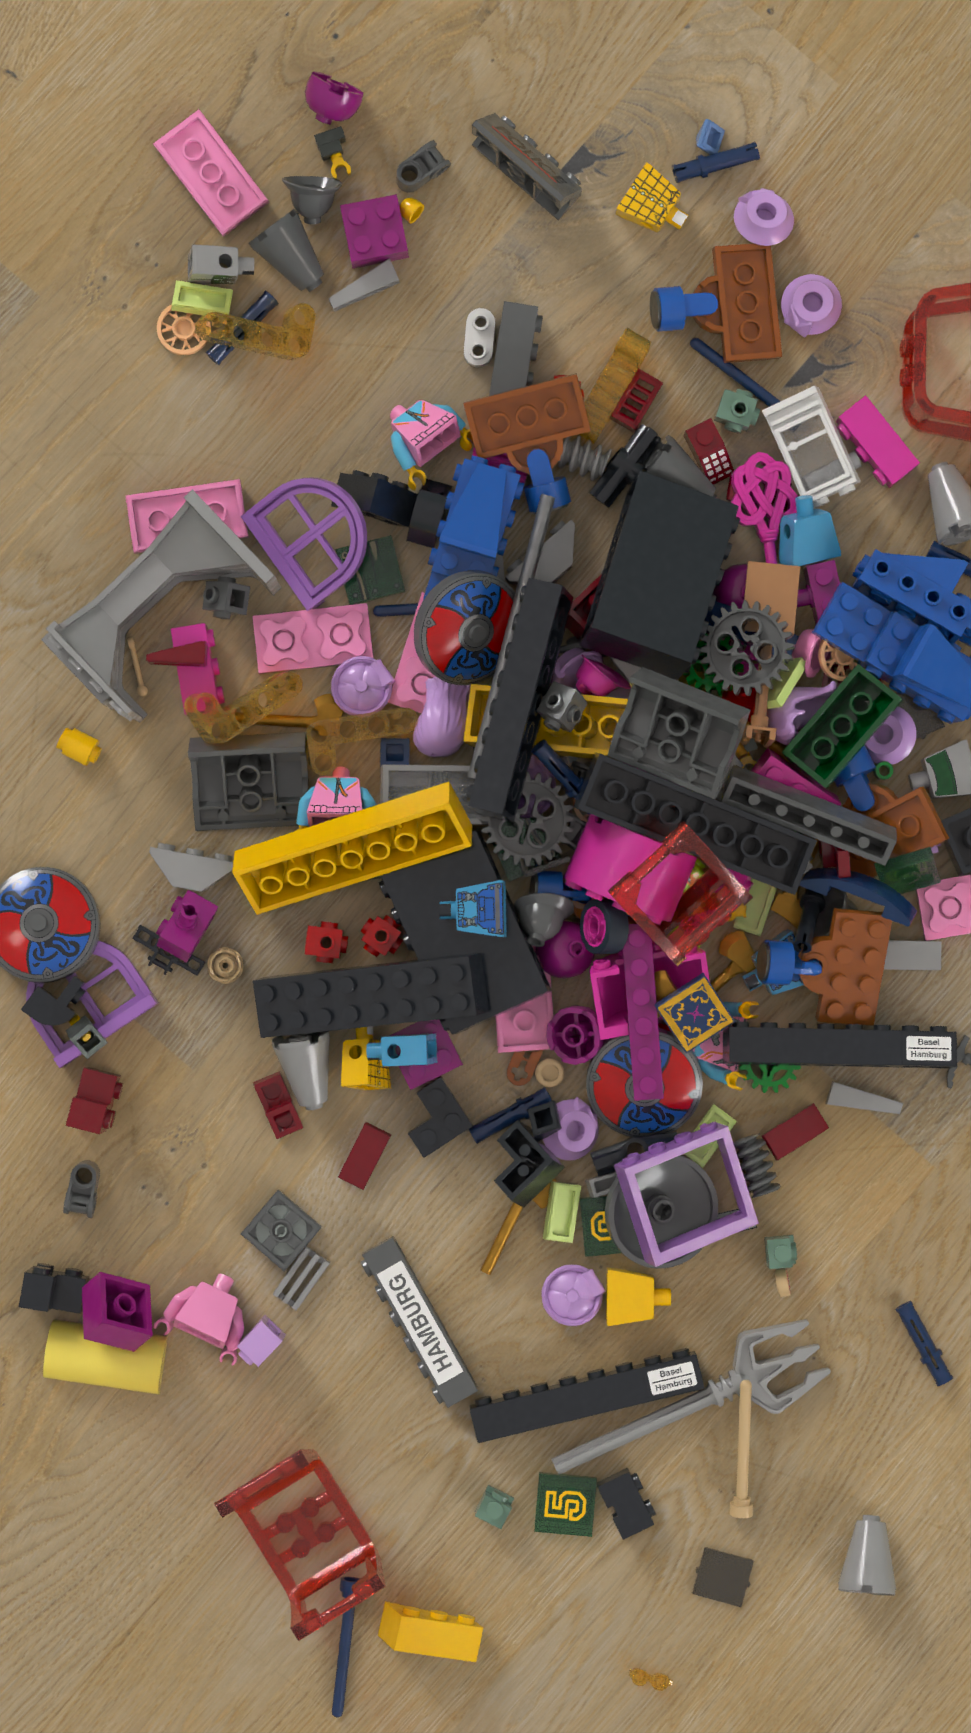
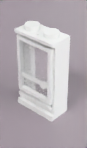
M812 386L762 410L786 465L790 469L800 496H813L814 509L830 502L828 497L839 493L841 497L856 490L854 485L861 481L819 387Z

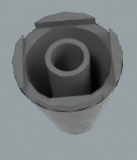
M295 209L291 210L248 243L256 253L300 291L306 288L308 292H311L323 283L320 277L324 275V272Z
M670 435L665 437L667 443L664 444L660 441L643 463L645 465L643 469L646 473L717 498V495L714 494L716 487Z

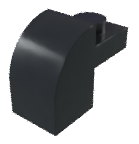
M426 479L425 485L422 484L415 502L406 541L430 548L435 547L438 538L436 536L440 520H443L448 493L452 490L451 485Z
M74 976L58 998L43 987L38 986L21 1010L44 1025L53 1026L67 1023L78 1014L69 1005L71 1003L76 1005L86 992L82 988L85 982Z

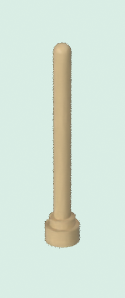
M743 1380L740 1383L736 1495L733 1497V1501L730 1502V1515L735 1518H750L753 1516V1502H751V1498L748 1496L752 1384L749 1380Z

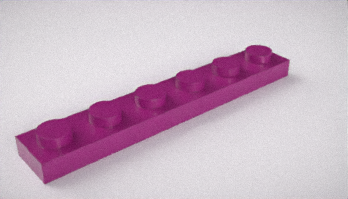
M629 924L628 938L623 948L634 1101L664 1099L657 1009L654 1006L656 1003L651 924Z

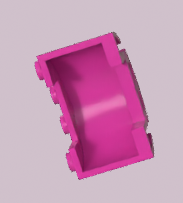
M590 814L564 875V878L567 879L565 885L579 891L582 890V887L586 888L585 895L602 901L604 896L614 901L613 907L627 913L630 908L645 913L644 919L660 925L662 920L671 922L697 857Z
M662 940L652 941L654 972L666 970L677 989L701 973H704L710 982L706 953L703 949L697 947L696 943L663 944ZM622 949L618 953L593 961L589 971L600 1040L629 1035Z

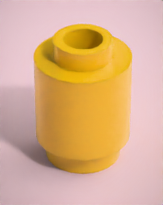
M65 728L56 748L62 750L61 754L85 766L90 762L95 763L102 751V748L98 747L99 740L76 728L73 730Z

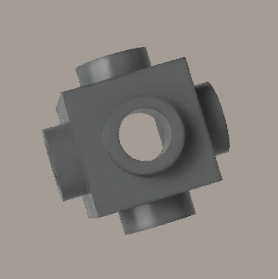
M219 576L218 581H206L202 609L214 612L213 617L220 619H230L231 615H247L250 586L235 583V578Z
M553 681L546 695L542 697L537 712L544 719L543 724L557 732L559 729L571 733L575 725L581 720L582 713L588 702L576 689Z

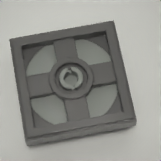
M278 1189L241 1232V1235L285 1272L322 1226Z

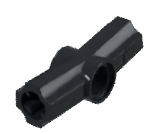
M641 424L629 438L626 445L614 454L606 466V471L589 493L609 508L626 485H630L640 470L642 471L645 465L643 463L661 440L658 433L650 427Z
M677 1132L629 1137L619 1143L590 1152L598 1177L616 1171L614 1165L628 1157L627 1148L631 1143H640L643 1146L644 1153L649 1151L648 1147L652 1144L659 1142L666 1144L673 1141Z

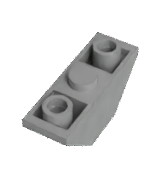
M572 520L566 524L561 521L550 531L553 536L543 543L534 579L555 583L572 568L575 523ZM520 559L507 568L509 574L506 576V581L509 584L518 585L523 562Z
M158 843L157 848L150 847L149 853L173 887L204 892L231 874L233 870L232 856L215 853L214 858L203 857L204 851L187 848L186 853L175 851V845Z

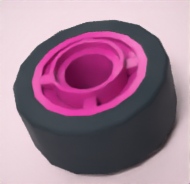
M597 899L590 900L581 913L580 934L582 942L592 954L618 953L624 948L629 932L627 913L613 907L614 901L611 899H602V901Z

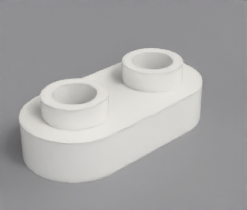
M478 308L470 312L466 321L464 358L473 367L487 365L493 354L495 318L489 310L484 308ZM478 318H484L486 325L478 327L475 321ZM477 346L482 347L484 350L480 356H476L473 353V349Z

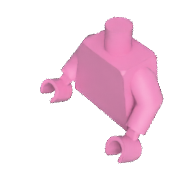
M218 1274L213 1286L205 1282H200L197 1287L189 1286L172 1298L163 1313L164 1316L154 1323V1329L159 1326L160 1322H163L167 1325V1331L164 1333V1336L170 1333L173 1327L185 1331L221 1348L222 1351L219 1359L221 1363L225 1354H231L234 1357L231 1365L233 1366L237 1361L238 1353L236 1349H238L237 1346L244 1333L242 1310L237 1306L238 1299L228 1294L234 1280L224 1274Z

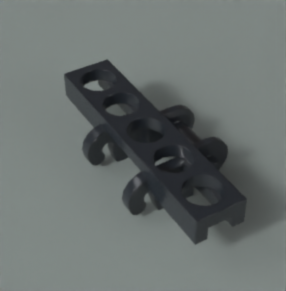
M142 925L138 927L132 939L155 952L152 957L149 955L148 960L150 962L148 966L155 964L164 969V975H166L168 971H173L171 966L175 963L196 976L199 975L206 963L205 961L193 954L187 963L180 962V959L174 955L167 956L162 948L156 946L158 940L154 946L151 945L154 938L159 939V935ZM141 931L150 935L148 941L145 942L139 938ZM158 954L169 959V964L167 965L156 958ZM192 959L200 963L197 970L189 967V962Z

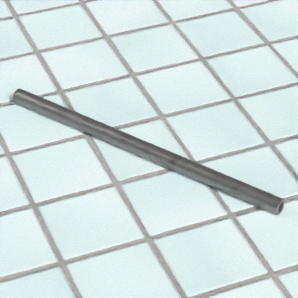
M541 494L468 778H476L477 773L474 772V766L479 755L482 756L484 748L482 735L484 729L490 725L492 718L489 715L490 705L494 698L497 699L499 692L497 679L500 671L505 669L507 661L504 657L506 645L508 642H512L514 635L512 630L513 619L516 613H520L522 605L520 602L521 589L523 585H527L529 578H535L555 498L549 495Z

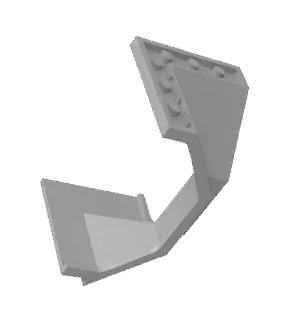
M193 489L184 497L186 500L184 505L157 538L94 600L62 623L58 624L56 621H53L46 628L48 633L41 639L103 705L111 710L114 708L119 715H122L129 721L135 719L140 723L148 714L123 688L126 634L177 584L187 581L218 579L219 576L230 578L253 577L260 581L273 596L281 589L275 575Z

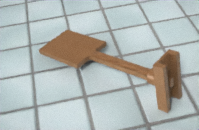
M748 561L744 600L749 603L750 608L758 601L761 611L769 605L771 607L770 616L779 612L781 617L777 623L786 621L789 625L783 632H792L794 636L800 566ZM751 621L745 626V631L757 632L759 629V624L756 621ZM765 646L761 649L760 657L762 660H768L772 657V646ZM760 663L758 665V671L762 669ZM762 685L763 692L761 695L756 691L754 715H751L750 726L747 725L741 738L742 745L746 746L751 738H755V742H760L761 739H764L763 747L769 748L775 741L776 728L768 727L769 717L766 716L769 687L766 685Z

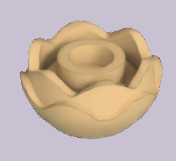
M228 947L217 949L209 956L207 961L208 972L211 978L223 984H229L238 979L244 968L241 955L236 950ZM228 963V968H224L223 964Z

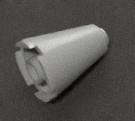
M947 462L938 463L931 468L932 472L928 474L936 539L938 544L943 542L944 546H951L971 539V488L954 464L948 465Z
M329 1031L295 1034L286 1039H283V1036H277L272 1039L273 1049L299 1106L306 1107V1110L322 1108V1103L328 1100Z
M863 1515V1520L856 1521L838 1582L839 1591L895 1596L896 1584L887 1527L885 1522H880V1516Z

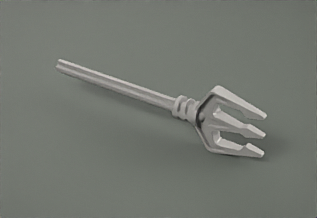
M804 1319L741 1332L737 1336L732 1365L734 1369L728 1371L729 1378L725 1379L722 1375H719L720 1382L718 1383L710 1379L705 1389L552 1458L558 1474L564 1473L712 1404L722 1407L724 1406L725 1398L733 1402L734 1394L740 1397V1383L743 1380H749L752 1384L751 1401L772 1414L784 1411L829 1375L831 1370L827 1367L808 1371L803 1383L778 1395H774L770 1391L767 1383L794 1362H804L820 1346L819 1344L796 1347L790 1354L760 1361L755 1360L753 1347L781 1333L792 1338L809 1325L808 1320Z

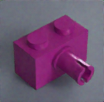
M835 560L809 565L803 569L806 588L798 590L797 608L810 605L815 626L840 584Z
M188 889L183 898L178 896L170 909L174 913L170 920L164 919L156 932L159 935L156 946L187 963L214 919L218 906Z

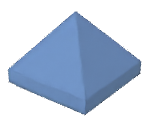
M705 119L696 136L697 147L709 155L718 153L725 130L711 120Z

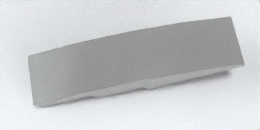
M889 940L884 969L941 970L942 941Z

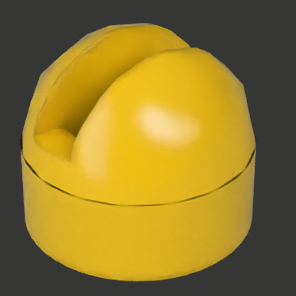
M411 197L404 199L399 208L401 216L411 224L421 216L425 206L419 200Z

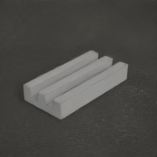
M306 1246L273 1295L297 1311L330 1262ZM307 1255L311 1256L312 1259L286 1295L282 1293V1290ZM318 1261L322 1265L295 1302L291 1299Z

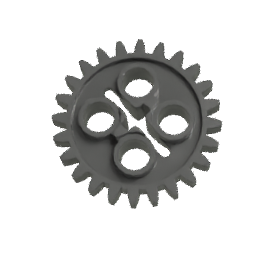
M744 600L741 609L732 602L731 612H728L723 607L720 608L722 617L718 618L712 615L711 618L715 625H708L707 631L710 632L709 636L700 638L707 643V646L701 647L700 650L701 653L707 654V657L703 658L701 663L703 665H711L705 673L708 676L716 673L713 683L717 685L724 681L722 689L728 691L733 686V692L737 696L742 688H744L747 696L751 695L752 688H755L761 695L763 692L762 685H766L772 690L773 684L771 680L775 678L782 682L783 679L779 672L781 670L785 672L790 671L784 665L785 661H794V658L787 654V651L795 649V645L786 641L793 637V633L783 632L789 624L786 621L777 623L781 614L776 612L770 616L771 607L769 605L761 611L758 601L750 608L749 603ZM751 621L758 622L759 629L757 633L746 635L745 626ZM734 626H737L743 639L749 645H752L750 650L762 667L760 671L755 668L751 658L745 652H741L744 647L732 630ZM725 637H732L734 640L733 647L728 651H722L720 648L721 640ZM765 646H772L774 648L773 657L768 660H762L760 657L761 649ZM742 661L748 662V672L743 676L736 675V665Z
M527 772L521 795L524 798V806L517 810L515 821L512 822L517 827V833L514 837L508 838L502 833L501 828L503 823L507 822L506 820L489 816L479 818V821L488 824L487 827L481 830V833H490L491 835L485 843L495 842L496 847L493 853L495 854L500 850L504 851L503 861L511 855L513 856V865H517L520 858L524 859L525 867L530 865L532 858H534L537 865H541L542 855L550 861L552 860L551 850L557 853L562 852L558 845L559 842L563 844L569 843L568 839L563 835L564 833L573 832L572 828L566 826L567 822L575 820L574 817L567 816L566 813L573 808V805H564L563 802L569 796L567 794L558 795L561 785L554 788L550 787L552 778H548L543 783L541 782V773H538L534 780H531L530 774ZM535 794L536 798L530 817L534 819V823L528 824L525 840L521 845L518 841L524 821L520 819V815L522 816L527 813L530 795ZM547 801L551 804L552 813L550 816L543 817L538 813L537 806L539 802ZM533 829L543 831L545 835L543 844L535 845L531 842L530 833Z

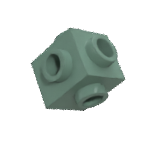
M725 389L714 421L725 424L724 428L728 431L741 433L743 430L747 432L750 424L756 425L761 410L756 408L758 399L752 398L753 394L745 390L737 389L736 392ZM735 409H740L743 413L738 414Z

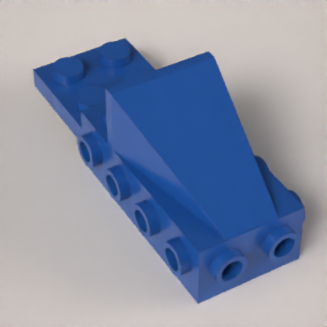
M473 455L471 460L464 458L463 465L457 463L453 480L457 481L455 492H449L444 508L448 509L449 512L446 521L440 520L436 534L437 537H440L438 549L432 548L428 565L433 567L424 599L439 582L461 571L481 570L495 576L498 575L500 567L495 566L498 555H504L508 539L503 538L506 527L512 528L516 511L511 510L514 499L520 500L525 484L519 482L521 475L516 474V468L500 464L499 468L488 465L489 460Z
M877 549L874 550L871 556L864 555L852 574L856 578L852 588L891 612H898V610L906 612L913 617L912 622L918 626L934 625L948 641L955 643L959 640L971 647V599L961 593H952L968 565L967 561L882 553Z
M841 582L812 633L858 661L857 664L861 665L877 679L881 678L889 683V687L900 694L905 693L912 697L913 702L925 709L929 708L936 712L937 717L942 721L952 724L962 722L965 719L968 720L971 717V655L968 657L960 652L962 648L954 642L948 641L934 625L918 626L912 622L913 617L906 612L900 610L898 612H891L848 584Z

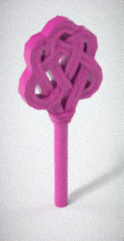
M758 452L750 456L744 465L737 467L733 472L731 484L735 495L730 503L739 506L736 517L740 518V525L755 527L760 542L764 544L766 563L777 564L775 541L779 532V523H781L783 516L797 513L795 498L798 495L790 487L791 473L789 467L781 461H775L766 453ZM761 463L764 467L759 468L755 465ZM760 482L766 484L764 493L758 485ZM775 491H777L776 497H775V500H774V504H773V506H772L771 503H772V501H773V498H774V495H775ZM787 500L788 509L785 512H783ZM741 505L744 508L747 515L743 514V512L741 511ZM765 515L769 519L768 525H766V522L763 519Z

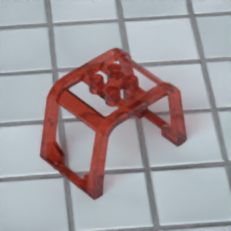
M971 283L930 290L923 295L916 309L906 320L903 340L900 341L902 369H900L899 385L902 386L901 406L903 416L912 428L922 433L971 442V427L928 420L932 418L971 426V411L936 406L929 400L926 394L927 318L971 312V298H968L971 297ZM953 300V301L935 303V302H937V301Z
M684 821L662 841L663 844L633 872L629 871L608 890L609 894L677 966L687 959L685 956L695 946H700L706 942L710 933L717 926L724 925L741 904L745 906L753 898ZM695 851L710 869L682 894L671 922L662 920L660 925L653 923L636 904L642 884L640 881L670 853L679 854ZM724 884V886L718 892L713 894L719 887H721ZM679 925V927L668 936V934Z
M300 1449L214 1503L222 1518L231 1512L238 1514L277 1576L290 1600V1628L298 1641L324 1627L327 1623L386 1587L381 1558L372 1539L324 1461L314 1449ZM314 1471L326 1491L315 1498H305L301 1506L290 1513H281L275 1523L263 1530L251 1510ZM333 1501L341 1516L332 1522L325 1521L320 1523L315 1531L313 1522L308 1518L315 1517L321 1507ZM296 1524L298 1533L303 1537L296 1538L290 1548L278 1554L270 1539L281 1532L288 1533L292 1531ZM348 1525L360 1546L297 1585L285 1564L296 1557H306L310 1549L321 1542H330L336 1532ZM366 1561L367 1574L352 1585L353 1594L319 1614L316 1608L307 1612L305 1598Z

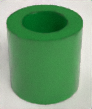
M883 761L876 765L873 773L878 780H886L893 775L894 770L889 762ZM881 766L887 768L888 773L886 776L879 773Z

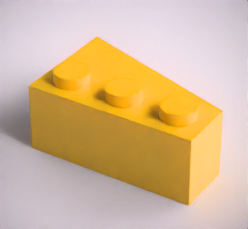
M385 1601L378 1636L394 1651L476 1662L483 1627L475 1621V1617L470 1615L458 1614L457 1617L439 1610L428 1611Z

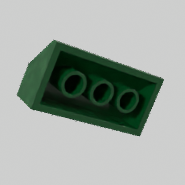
M857 664L782 753L801 772L827 789L903 699L861 665Z

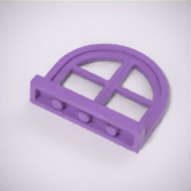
M311 477L286 482L241 516L307 611L319 607L325 602L324 599L348 582L359 569L366 553L367 528L360 507L346 490L325 479ZM301 493L320 494L332 500L339 507L316 525L295 495ZM289 499L310 530L287 547L266 516ZM343 517H346L350 528L351 541L348 555L345 561L342 562L323 533ZM317 538L338 570L315 587L294 556Z
M98 941L93 954L107 959L113 965L85 983L82 988L86 992L80 1000L96 1022L93 1025L106 1039L159 1002L130 959L116 947ZM118 969L136 996L104 1017L87 989ZM74 973L66 979L68 980V982H70L72 978L77 975L76 973ZM28 982L26 1002L38 986L43 987L44 983ZM31 1018L34 1027L55 1058L53 1059L59 1068L66 1066L82 1055L71 1040L63 1043L52 1025H44Z

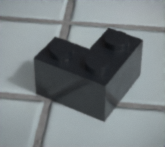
M353 470L352 474L340 473L337 485L353 497L360 507L363 516L372 517L390 525L409 528L418 494L409 491L407 484L398 481L390 483L388 482V476L379 473H372L371 477H369V474ZM332 501L331 506L338 508L339 506Z
M442 1076L417 1091V1095L432 1117L409 1131L408 1135L423 1158L471 1128L473 1124Z
M519 1120L497 1139L514 1161L494 1182L512 1202L524 1208L565 1166L545 1146L542 1140L533 1136L532 1129Z
M37 1263V1266H33L24 1272L19 1307L44 1312L55 1309L80 1314L83 1312L82 1287L89 1282V1276L82 1275L83 1271L79 1269L66 1268L65 1272L55 1271L54 1265Z

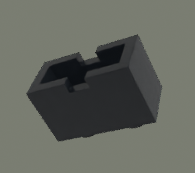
M626 1468L597 1482V1487L607 1508L613 1506L616 1511L612 1514L613 1521L623 1540L654 1525L652 1517L656 1515V1512L650 1500L644 1501L639 1490L643 1489V1485L637 1473L631 1475L629 1469Z

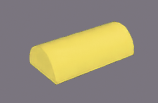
M53 1320L46 1343L43 1377L159 1395L168 1336L153 1334L149 1340L133 1352L84 1339L83 1324Z

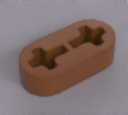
M538 1050V1052L532 1051L529 1059L524 1057L526 1051L514 1052L507 1068V1078L509 1081L517 1086L527 1084L534 1074L543 1050ZM524 1060L527 1062L524 1071L528 1073V1076L526 1078L521 1077L519 1081H516L514 1079L515 1074L511 1070L513 1067L518 1068L521 1061Z

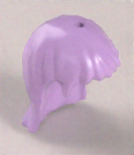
M437 677L428 678L425 682L427 689L426 702L422 714L415 723L413 741L419 752L430 757H445L457 752L464 743L471 686L450 684Z
M832 681L825 687H794L783 707L767 709L766 716L769 717L768 727L776 728L775 740L788 746L799 733L798 730L807 724L837 689L836 682Z

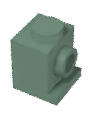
M793 1235L764 1237L766 1264L769 1269L791 1268L793 1264H796L797 1248Z
M488 1485L475 1510V1517L502 1529L512 1509L511 1504L514 1497Z

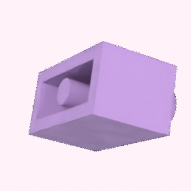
M264 1315L242 1338L237 1346L241 1350L238 1354L247 1364L252 1365L255 1363L259 1367L280 1345L286 1334Z

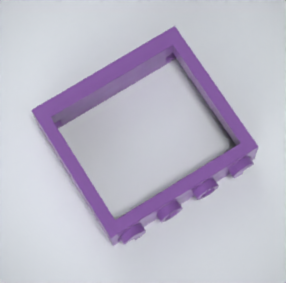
M716 1121L710 1124L704 1123L700 1125V1130L692 1133L689 1131L679 1133L674 1136V1140L671 1142L652 1144L648 1147L649 1151L641 1154H628V1157L622 1159V1162L614 1165L644 1260L650 1265L657 1267L759 1224L733 1140L726 1125L716 1123ZM717 1140L739 1211L657 1245L635 1174Z

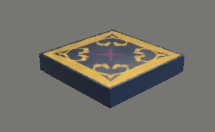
M701 973L654 1004L686 1054L735 1022L704 973Z

